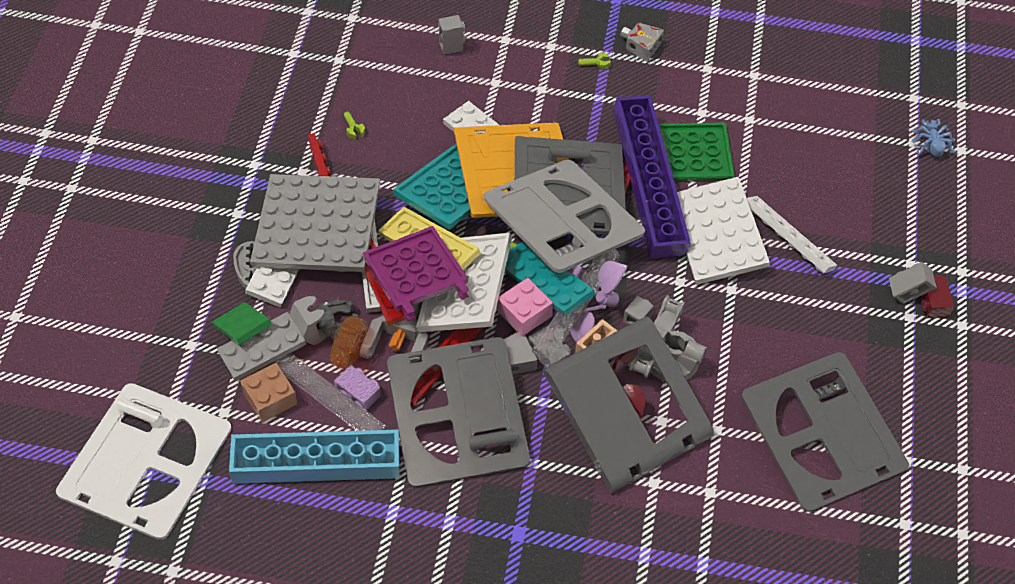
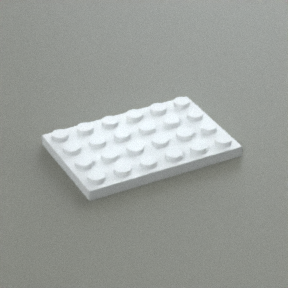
M739 177L677 192L691 242L686 254L696 285L770 267V261Z
M510 233L462 238L478 247L481 252L463 270L468 277L466 285L469 288V291H467L469 297L461 300L457 289L454 288L424 300L416 326L418 332L490 327L493 325L512 241Z

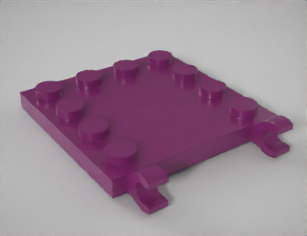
M434 226L363 252L364 260L396 312L403 310L408 322L415 319L413 315L415 310L412 307L414 304L454 288L457 289L461 300L469 297L467 293L469 288L466 285L468 277Z

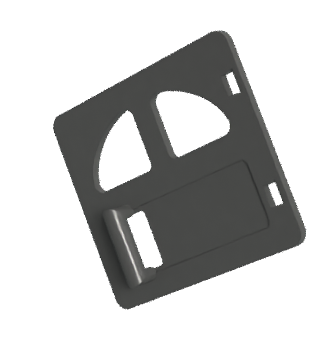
M496 337L398 354L388 358L387 367L407 479L412 487H422L528 466L530 455L504 339ZM483 346V351L472 353V347ZM422 356V362L410 363L409 358ZM434 366H439L443 373L448 405L428 410L413 411L411 409V398L417 382L427 370ZM450 421L453 425L457 445L458 462L455 464L446 463L431 455L419 441L415 433L416 428ZM502 428L506 429V431L474 436L475 433L497 430ZM509 443L511 449L509 453L482 458L477 455L478 448Z
M837 352L749 387L741 395L742 401L799 505L806 512L817 510L903 473L909 466L907 458L844 353ZM832 372L838 374L839 378L835 382L813 390L810 385V381ZM789 389L796 395L812 426L784 437L779 434L777 429L776 406L780 395ZM847 389L848 393L833 398L824 403L820 402V400H823L827 397H830ZM820 440L839 471L841 478L839 480H828L810 473L793 459L791 451ZM884 467L888 473L878 476L876 470ZM830 490L833 496L824 500L822 493Z

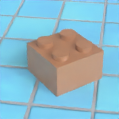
M277 363L240 380L243 394L261 423L297 405L295 391Z

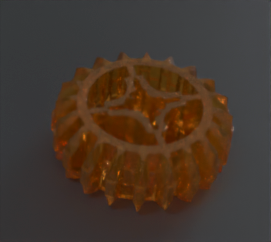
M349 316L342 322L341 327L338 328L330 353V360L336 367L347 369L350 365L354 366V363L357 362L358 357H360L361 345L368 331L366 321L358 317Z

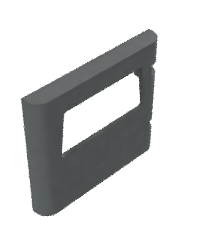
M647 316L542 370L610 494L714 436V430L655 324ZM641 346H646L687 418L686 423L656 444L651 440L608 363V359ZM684 437H686L690 443L685 447L681 440ZM632 466L637 471V474L631 476L629 468Z

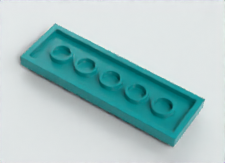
M524 241L509 251L505 273L519 283L529 278L553 302V308L565 317L596 295L592 287L569 271L554 272L549 266L545 265L544 261Z

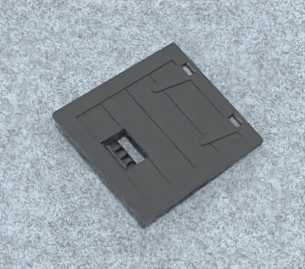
M515 136L514 180L554 165L556 157L583 159V168L581 169L626 210L621 144ZM556 170L551 171L549 173L554 174L556 173ZM557 183L544 184L566 206L590 197L587 193L568 185ZM596 208L577 216L594 234L608 235L610 233V219L603 208ZM594 225H595V226H604V229H602V228H594Z

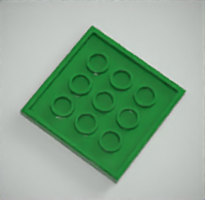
M726 123L659 124L674 182H720L735 178Z

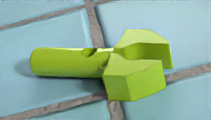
M598 53L597 58L579 59L578 65H597L600 70H606L611 66V61L608 54Z
M345 112L344 117L350 128L346 129L348 137L357 140L354 132L356 130L363 138L365 134L363 123L356 124L350 112Z

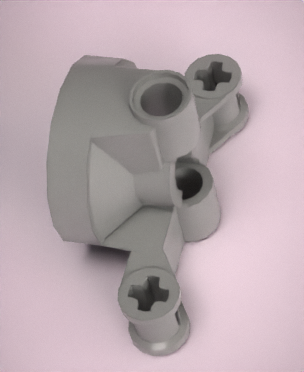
M667 295L654 324L687 380L698 370L699 363H701L707 347L696 343L686 333L674 330L685 307V302L682 301L680 303L670 299V296ZM641 346L636 358L631 362L629 370L642 373L646 378L652 373L660 380L665 381L646 346Z

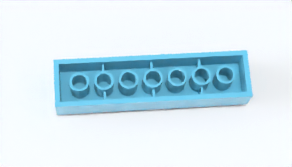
M370 430L231 435L229 474L232 484L400 478L399 431Z

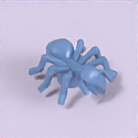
M937 119V122L931 120L930 123L928 120L926 122L922 120L924 126L912 131L913 133H919L923 130L927 133H921L916 139L912 140V143H915L922 137L928 138L918 151V155L926 148L933 156L940 157L946 149L945 142L948 143V149L952 153L956 152L952 148V141L954 142L955 139L952 138L951 132H948L947 126L944 125L937 132L936 129L941 124L939 119Z

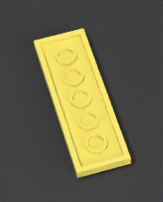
M405 207L378 230L380 236L389 241H394L434 226L462 270L481 254L478 247Z

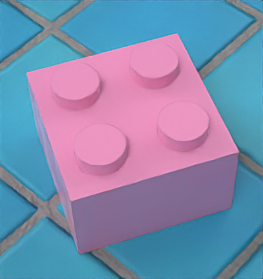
M527 278L499 296L497 310L521 336H524L552 317L553 302Z

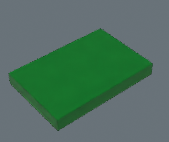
M245 302L212 322L214 328L238 345H241L272 325L268 317Z

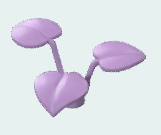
M607 261L601 266L598 273L601 291L594 290L596 301L600 305L585 308L582 313L576 312L570 322V332L576 342L594 327V316L588 311L606 309V306L615 307L618 304L619 296L613 291L622 279L628 267L627 265ZM575 266L570 269V273L584 283L588 282L589 274L585 268Z

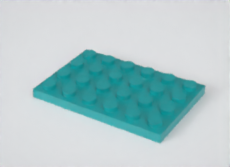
M456 144L393 189L394 196L448 230L471 214Z

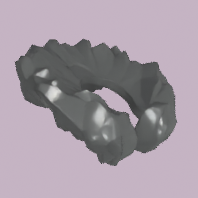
M336 299L321 304L317 309L324 310L325 312L323 319L317 324L332 339L349 340L353 338L360 328L361 319L358 314H352V318L345 323H338L334 320L335 313L350 314L355 310V305L351 301Z

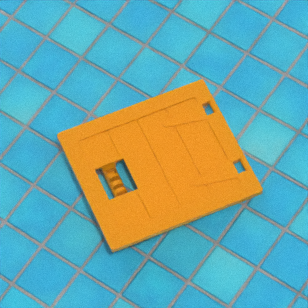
M559 123L454 128V136L471 216L473 218L498 216L483 200V196L488 190L514 181L515 136L563 139ZM530 129H539V131H530ZM485 131V133H481V134H476V133H475V132ZM556 157L555 164L569 159Z

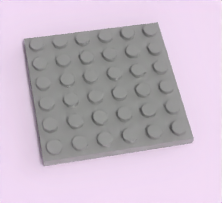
M270 174L251 255V267L365 272L367 263L363 258V252L368 251L370 246L380 179Z

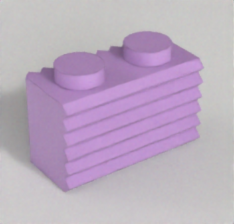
M352 365L334 380L335 389L364 412L381 396L378 382L374 379H368L360 368H355Z

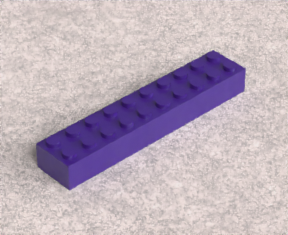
M651 95L616 98L613 113L641 224L645 229L644 236L650 259L687 255L686 252L691 242Z

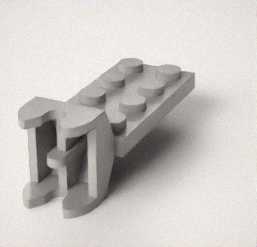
M308 296L294 302L290 314L286 312L271 320L272 325L241 345L230 341L217 348L219 355L235 382L306 345V342L316 345L328 337L322 328L317 330L316 327L317 323L325 315L324 310L308 311L316 303V297Z

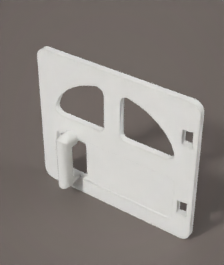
M127 384L123 387L58 485L56 494L66 502L158 540L165 539L232 430L231 424L225 419L136 384ZM126 414H130L150 422L153 428L150 432H144L122 423V420ZM180 421H186L192 427L196 436V454L193 463L189 466L158 455ZM150 469L180 481V485L173 492L156 503L143 507L127 506L131 496ZM81 495L90 498L88 504L78 500ZM138 518L147 521L145 527L135 524Z

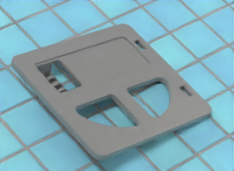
M571 160L561 161L488 190L483 196V200L544 261L545 265L557 273L569 270L643 237L645 232L644 227ZM556 170V173L554 174L549 173L551 171ZM557 183L568 185L587 193L590 197L566 206L544 184ZM509 188L511 189V191H509V192H506V193L503 192V191L506 190V189H509ZM596 208H603L610 219V233L605 238H598L577 216ZM569 233L574 236L571 244L555 251L547 244V242Z

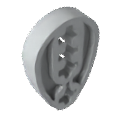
M255 241L239 245L233 255L236 275L245 289L257 268H250V251L253 249Z

